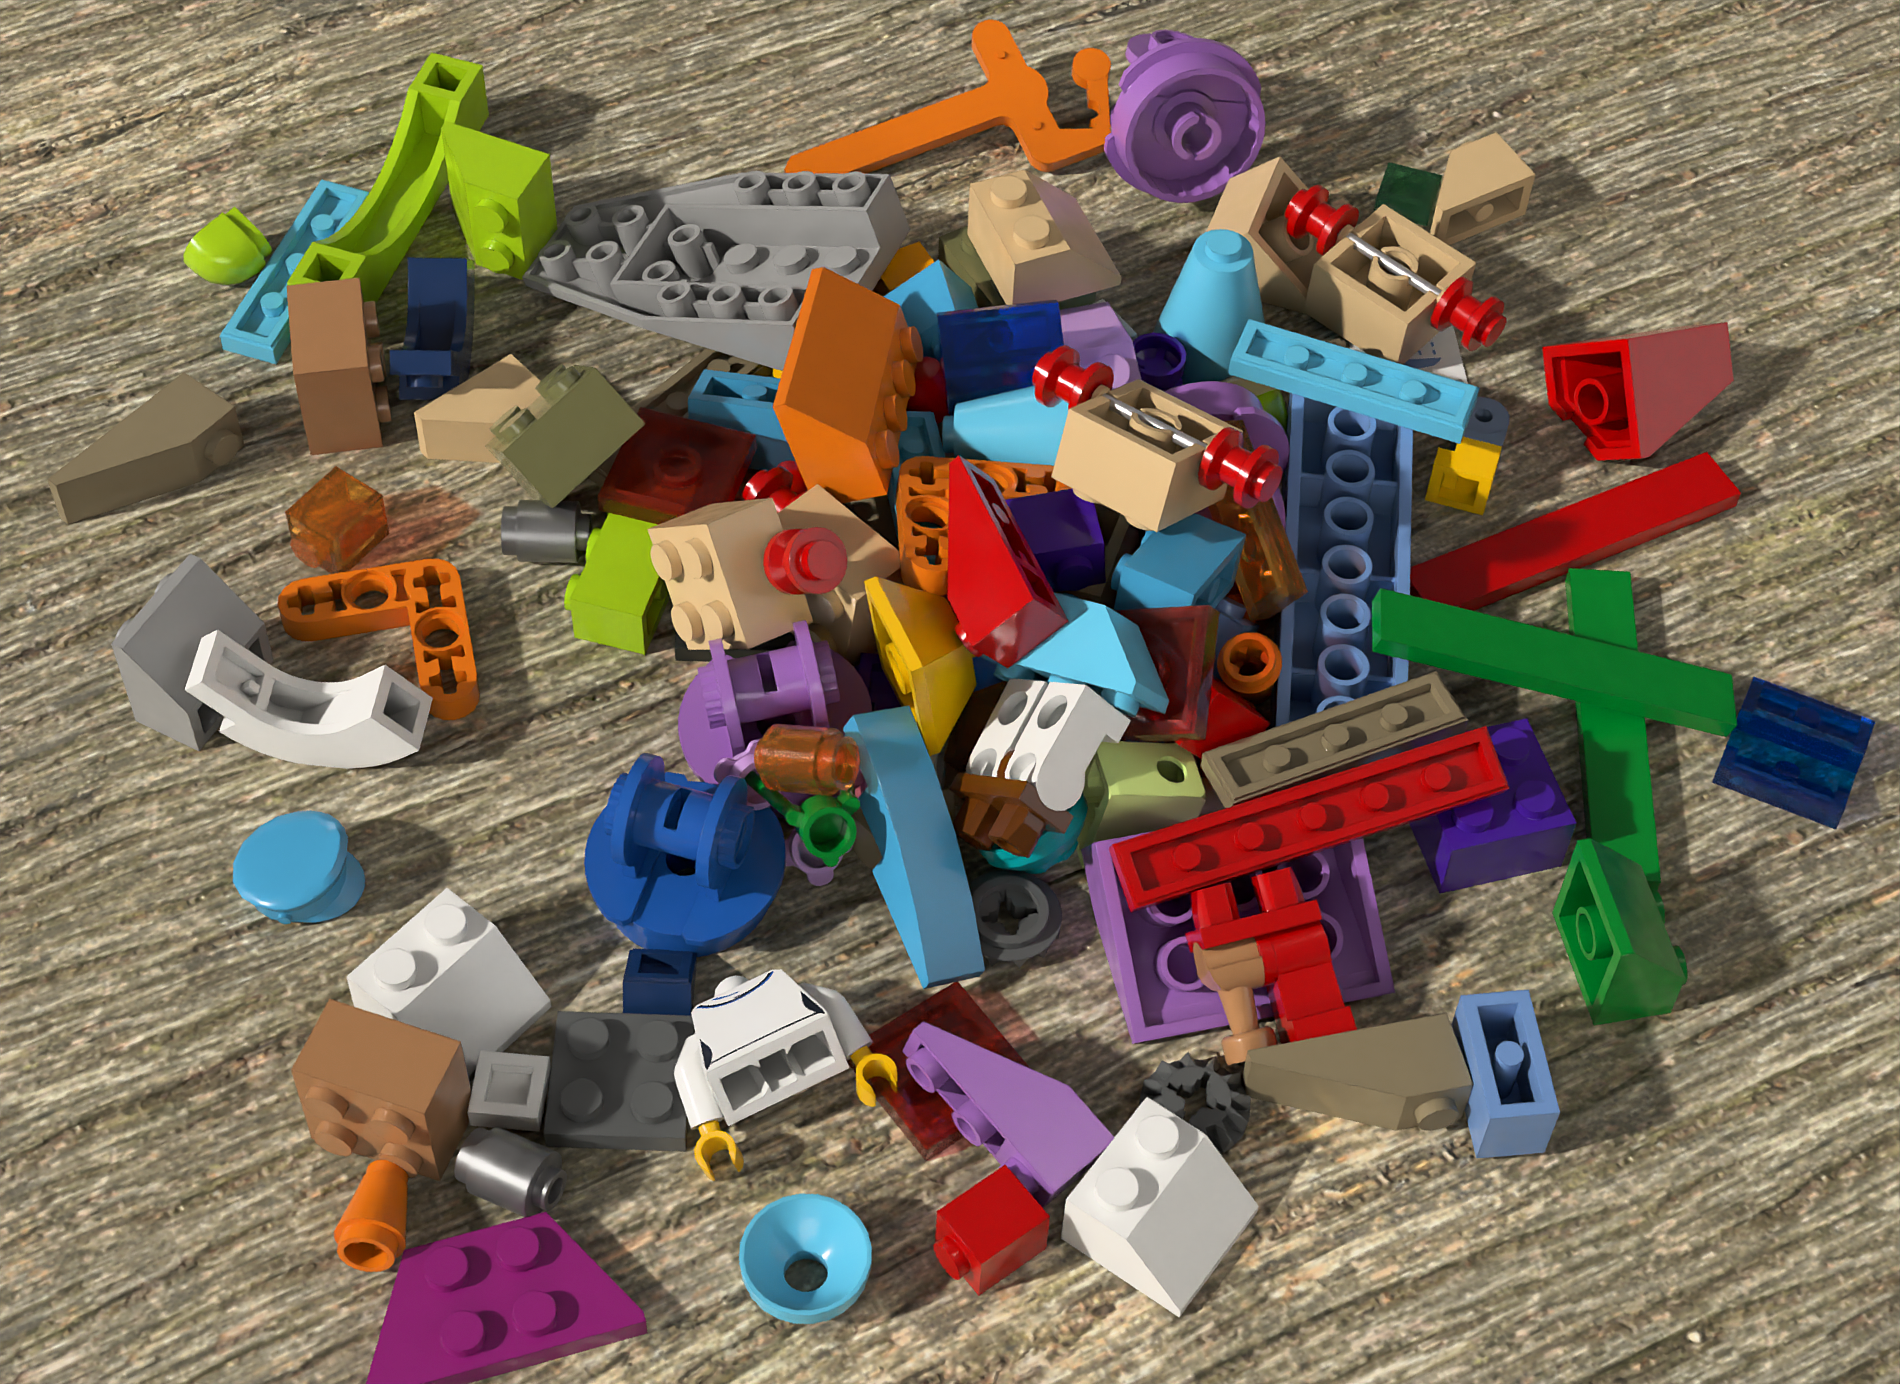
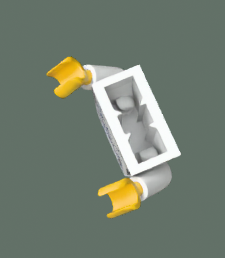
M782 969L770 970L751 980L743 976H731L720 982L715 990L714 997L698 1004L691 1012L695 1034L685 1040L674 1071L676 1085L691 1130L699 1129L701 1135L694 1149L695 1159L705 1175L712 1181H715V1177L710 1169V1160L716 1152L729 1150L733 1165L738 1172L742 1170L744 1165L740 1149L729 1134L721 1131L719 1121L725 1119L727 1125L730 1126L848 1069L847 1060L850 1058L856 1066L857 1095L865 1105L870 1107L876 1106L875 1093L867 1082L871 1077L881 1076L889 1081L892 1090L895 1093L898 1092L897 1067L894 1061L883 1054H872L868 1046L873 1041L844 996L833 989L808 983L797 984Z

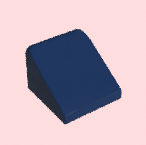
M633 948V950H630L623 978V1013L692 1016L697 953H693V951Z

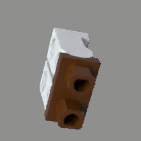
M1009 679L969 757L966 773L958 772L949 788L950 791L964 800L953 821L956 835L970 846L979 850L990 851L995 843L1003 850L1015 856L1029 858L1043 831L1065 834L1074 817L1066 810L1074 806L1081 797L1085 786V771L1101 742L1119 743L1131 720L1087 685L1050 682L1048 684L1045 681Z

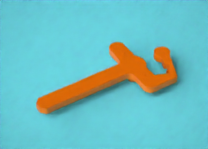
M992 19L984 20L978 23L973 30L972 50L988 80L985 85L792 155L784 171L785 173L810 171L812 173L846 174L849 172H862L867 174L998 125L1008 126L1014 131L1028 161L1035 169L1043 172L1058 170L1105 152V137L1111 133L1108 79L1111 69L1110 59L1105 52L1097 48H1085L1075 55L1072 64V78L1078 86L1086 89L1088 108L1095 110L1098 116L1090 119L1089 128L1059 129L1047 105L1048 86L1045 79L1038 71L1027 66L1005 24Z

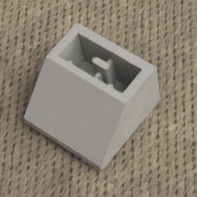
M189 554L173 573L167 574L160 581L155 594L139 613L122 624L111 645L135 720L200 751L220 727L224 717L185 691L201 638L216 630H220L271 665L274 659L265 623L201 558Z

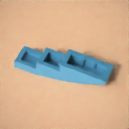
M910 706L853 715L843 727V731L868 786L858 800L882 855V859L872 872L923 989L979 977L985 971L973 900L964 864L934 765Z

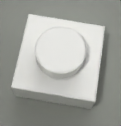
M480 1050L468 1107L470 1125L540 1132L551 1074L549 1056Z

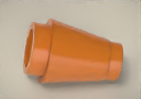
M1246 632L1230 638L1223 645L1218 655L1217 668L1221 679L1230 689L1239 694L1243 699L1256 705L1264 702L1270 696L1282 669V656L1279 648L1270 638L1259 633Z
M376 1160L368 1165L366 1174L363 1176L334 1231V1238L338 1244L337 1254L345 1264L357 1270L365 1272L387 1270L394 1264L395 1258L402 1255L406 1248L407 1183L409 1176L404 1169L390 1161Z

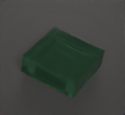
M1388 162L1375 200L1374 211L1384 204L1411 222L1427 226L1440 189L1442 175Z

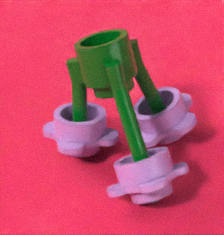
M835 738L824 739L817 745L816 757L820 761L819 774L812 779V790L815 796L805 800L801 806L791 803L781 794L786 783V776L780 767L772 761L773 747L766 740H752L744 752L737 754L732 759H721L714 769V779L719 784L727 775L744 778L748 790L747 806L754 807V810H761L771 805L784 816L788 824L795 826L789 837L785 839L786 866L794 865L805 872L807 880L813 885L823 886L828 884L833 879V870L841 862L843 854L848 853L853 847L857 829L851 815L860 808L858 798L868 787L850 745L841 744Z

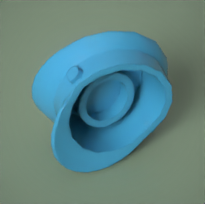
M311 810L277 816L259 826L242 843L233 862V883L241 897L255 905L256 909L268 918L278 920L282 924H290L291 922L317 923L339 917L348 912L357 904L365 888V875L358 860L347 851L348 837L342 824L329 814Z

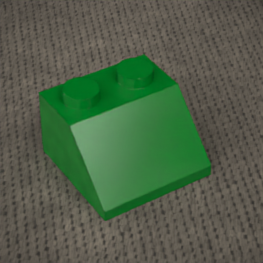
M1591 838L1577 840L1552 914L1593 1025L1671 1013L1682 986L1687 982L1688 970L1683 951L1678 945H1672L1665 928V908L1661 895L1656 889H1650L1640 864Z

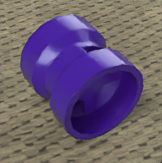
M1154 332L1143 334L1133 340L1142 381L1162 391L1183 385L1181 377L1184 375L1187 353L1184 346L1176 338Z

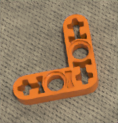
M916 456L907 459L901 464L895 496L901 577L906 586L938 596H944L948 593L949 463L955 458ZM965 459L995 480L1005 500L1072 489L1051 478L1054 468L1052 465ZM915 522L935 523L942 528L923 527ZM925 555H936L935 565L929 564Z
M422 559L303 578L291 582L280 593L278 609L284 630L289 636L300 641H318L410 626L420 689L433 698L429 713L433 717L442 720H457L469 715L478 705L480 690L462 585L457 568L450 562L442 559ZM439 585L443 607L430 609L427 593L428 586ZM369 591H379L388 596L382 605L372 609H364L354 603L357 597ZM336 599H342L344 610L336 611ZM315 605L314 613L302 615L303 606ZM440 629H448L459 635L454 643L446 647H433L424 642L429 634ZM453 668L457 692L444 694L440 670Z

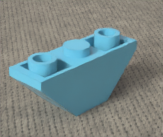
M1054 593L1069 622L1009 668L1004 667L984 654L981 656L997 665L993 675L1001 680L1008 682L1009 679H1037L1048 684L1050 682L1087 685L1124 715L1136 717L1139 707L1165 714L1169 704L1168 696L1138 625L1103 604Z

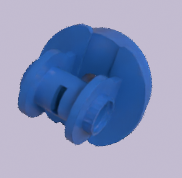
M643 753L637 758L629 774L622 773L617 778L611 790L607 806L598 816L590 831L585 849L584 866L591 896L606 919L615 923L617 928L629 940L644 949L693 951V953H697V957L723 951L737 944L757 927L781 887L786 867V847L783 831L775 813L770 806L761 810H754V807L747 806L748 790L744 778L727 775L719 786L706 782L688 781L684 774L665 773L662 757ZM695 868V874L679 876L675 874L682 869Z

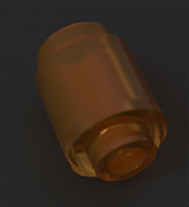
M774 724L757 743L754 753V764L763 784L771 791L832 796L839 790H848L854 784L859 772L860 754L855 740L850 736H844L836 728Z

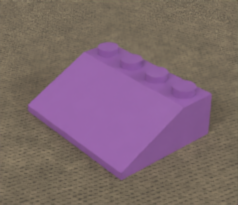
M1146 833L1098 841L1081 849L1094 917L1132 1044L1229 1025L1218 992L1212 991L1202 984L1197 975L1194 953H1190L1185 933L1196 930L1192 915L1191 893L1130 912L1108 848L1112 844ZM1363 838L1225 882H1231L1239 916L1244 918L1260 914L1251 877L1292 867L1302 889L1305 902L1315 899L1318 901L1322 916L1320 922L1328 939L1332 965L1344 1003L1395 993ZM1266 986L1253 989L1258 1019L1273 1017Z

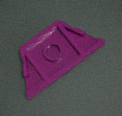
M542 1212L405 1249L366 1384H469L647 1334L646 1319L643 1310L547 1212Z

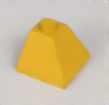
M877 576L864 581L881 667L901 707L910 706L929 756L938 754L977 685L972 660L976 656L970 653L958 638L955 626L959 621L945 597Z

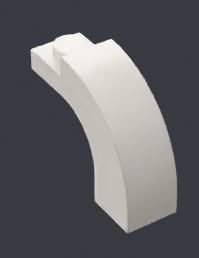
M216 630L201 638L185 687V691L224 716L219 732L230 739L260 753L297 764L343 769L387 764L419 751L433 700L431 696L386 665L355 679L342 682H318L298 678L271 666L220 630Z

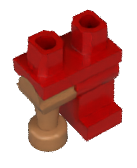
M1292 867L1251 877L1260 914L1244 918L1239 916L1231 882L1191 892L1192 915L1196 930L1187 932L1185 935L1190 953H1194L1197 975L1202 984L1212 991L1218 992L1233 1035L1224 1037L1221 1042L1227 1065L1245 1062L1248 1050L1278 1045L1275 1032L1271 1027L1259 1028L1253 989L1264 986L1267 988L1281 1044L1357 1030L1350 1006L1344 1005L1332 965L1328 939L1320 922L1322 916L1318 901L1315 899L1305 902L1302 889Z

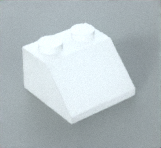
M448 888L442 891L346 976L354 1007L461 1041L469 1083L475 1077L480 1050L504 1052L551 1008L550 999L498 928Z
M1146 1097L1067 1197L1061 1239L1180 1317L1256 1215L1259 1206L1206 1134Z

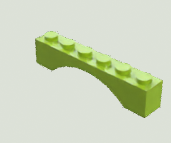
M430 53L408 88L392 146L368 196L354 216L339 231L326 239L311 243L287 281V285L360 278L364 302L375 301L377 303L449 182L441 127L446 121L480 131L489 116L483 65Z

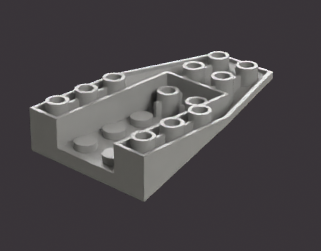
M750 171L576 205L567 213L564 221L547 244L540 250L538 256L522 278L527 287L640 328L783 371L812 269L825 267L872 291L908 235L910 227L890 174H863L862 172H849L846 174L812 173L810 171L764 173L762 171Z

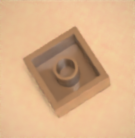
M360 278L286 286L293 376L310 455L383 447L381 422L392 421L387 386L377 387V382L385 381L384 377H387V367L383 342L371 343V338L380 337L376 302H364Z
M329 999L291 1069L311 1138L330 1153L339 1156H350L353 1152L374 1160H387L405 1170L409 1178H414L419 1174L440 1181L469 1124L468 1107L471 1088L461 1041Z

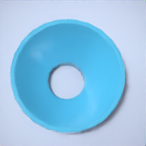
M796 1194L782 1197L768 1204L750 1221L745 1228L740 1242L739 1266L743 1282L751 1298L768 1314L794 1324L819 1323L844 1313L857 1301L863 1292L871 1271L872 1246L868 1231L861 1219L846 1205L833 1198L819 1194ZM802 1259L817 1261L825 1267L828 1274L827 1279L820 1288L814 1291L802 1292L795 1290L787 1284L784 1277L786 1270L792 1263Z

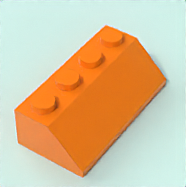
M825 267L812 269L772 407L807 489L810 490L818 484L843 504L887 495L892 470L899 465L898 444L901 432L907 430L908 419L906 409L909 397L915 394L914 374L917 362L923 360V346L917 328L915 326L908 327L899 304Z

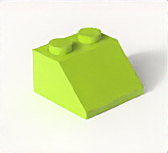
M446 121L441 127L452 208L475 263L494 273L505 274L523 280V275L534 262L540 250L558 229L550 154Z

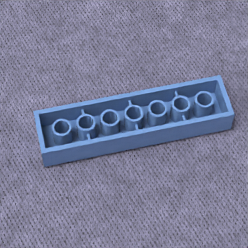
M1292 393L1289 395L1286 429L1290 454L1286 469L1282 475L1281 493L1285 508L1286 526L1283 539L1279 540L1278 559L1284 561L1275 609L1274 643L1279 648L1282 656V669L1271 692L1269 729L1408 681V660L1372 652V600L1380 588L1410 595L1413 430Z

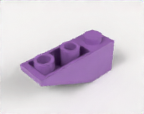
M924 1021L913 1029L902 1051L908 1057L906 1065L916 1082L930 1093L937 1091L954 1110L952 1118L962 1135L975 1146L983 1144L1000 1163V1167L1006 1165L1042 1208L1047 1206L1088 1171L1115 1138L1069 1085Z

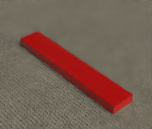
M1704 452L1410 567V595L1474 611L1568 573L1569 568H1583L1737 506L1741 492L1709 453Z
M1487 726L1124 840L1112 844L1108 849L1130 912H1134L1200 889L1225 883L1504 793L1509 789V785Z

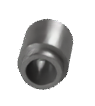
M519 500L518 506L503 507L501 518V547L503 555H517L519 562L578 563L580 550L586 551L588 539L592 532V515L581 514L579 501H561L552 508L541 500Z
M481 1127L473 1130L464 1141L455 1163V1177L458 1181L466 1184L467 1191L470 1194L523 1217L539 1214L543 1210H552L559 1202L567 1181V1174L562 1170V1157L559 1152L500 1127H495L490 1131Z

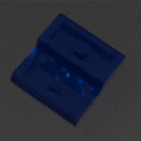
M1057 299L936 313L947 416H954L957 403L1034 386L1032 375L1040 358L1047 352H1053L1058 347L1064 345Z
M1753 676L1737 716V726L1730 734L1712 783L1836 830L1844 813L1856 774L1865 756L1876 721Z

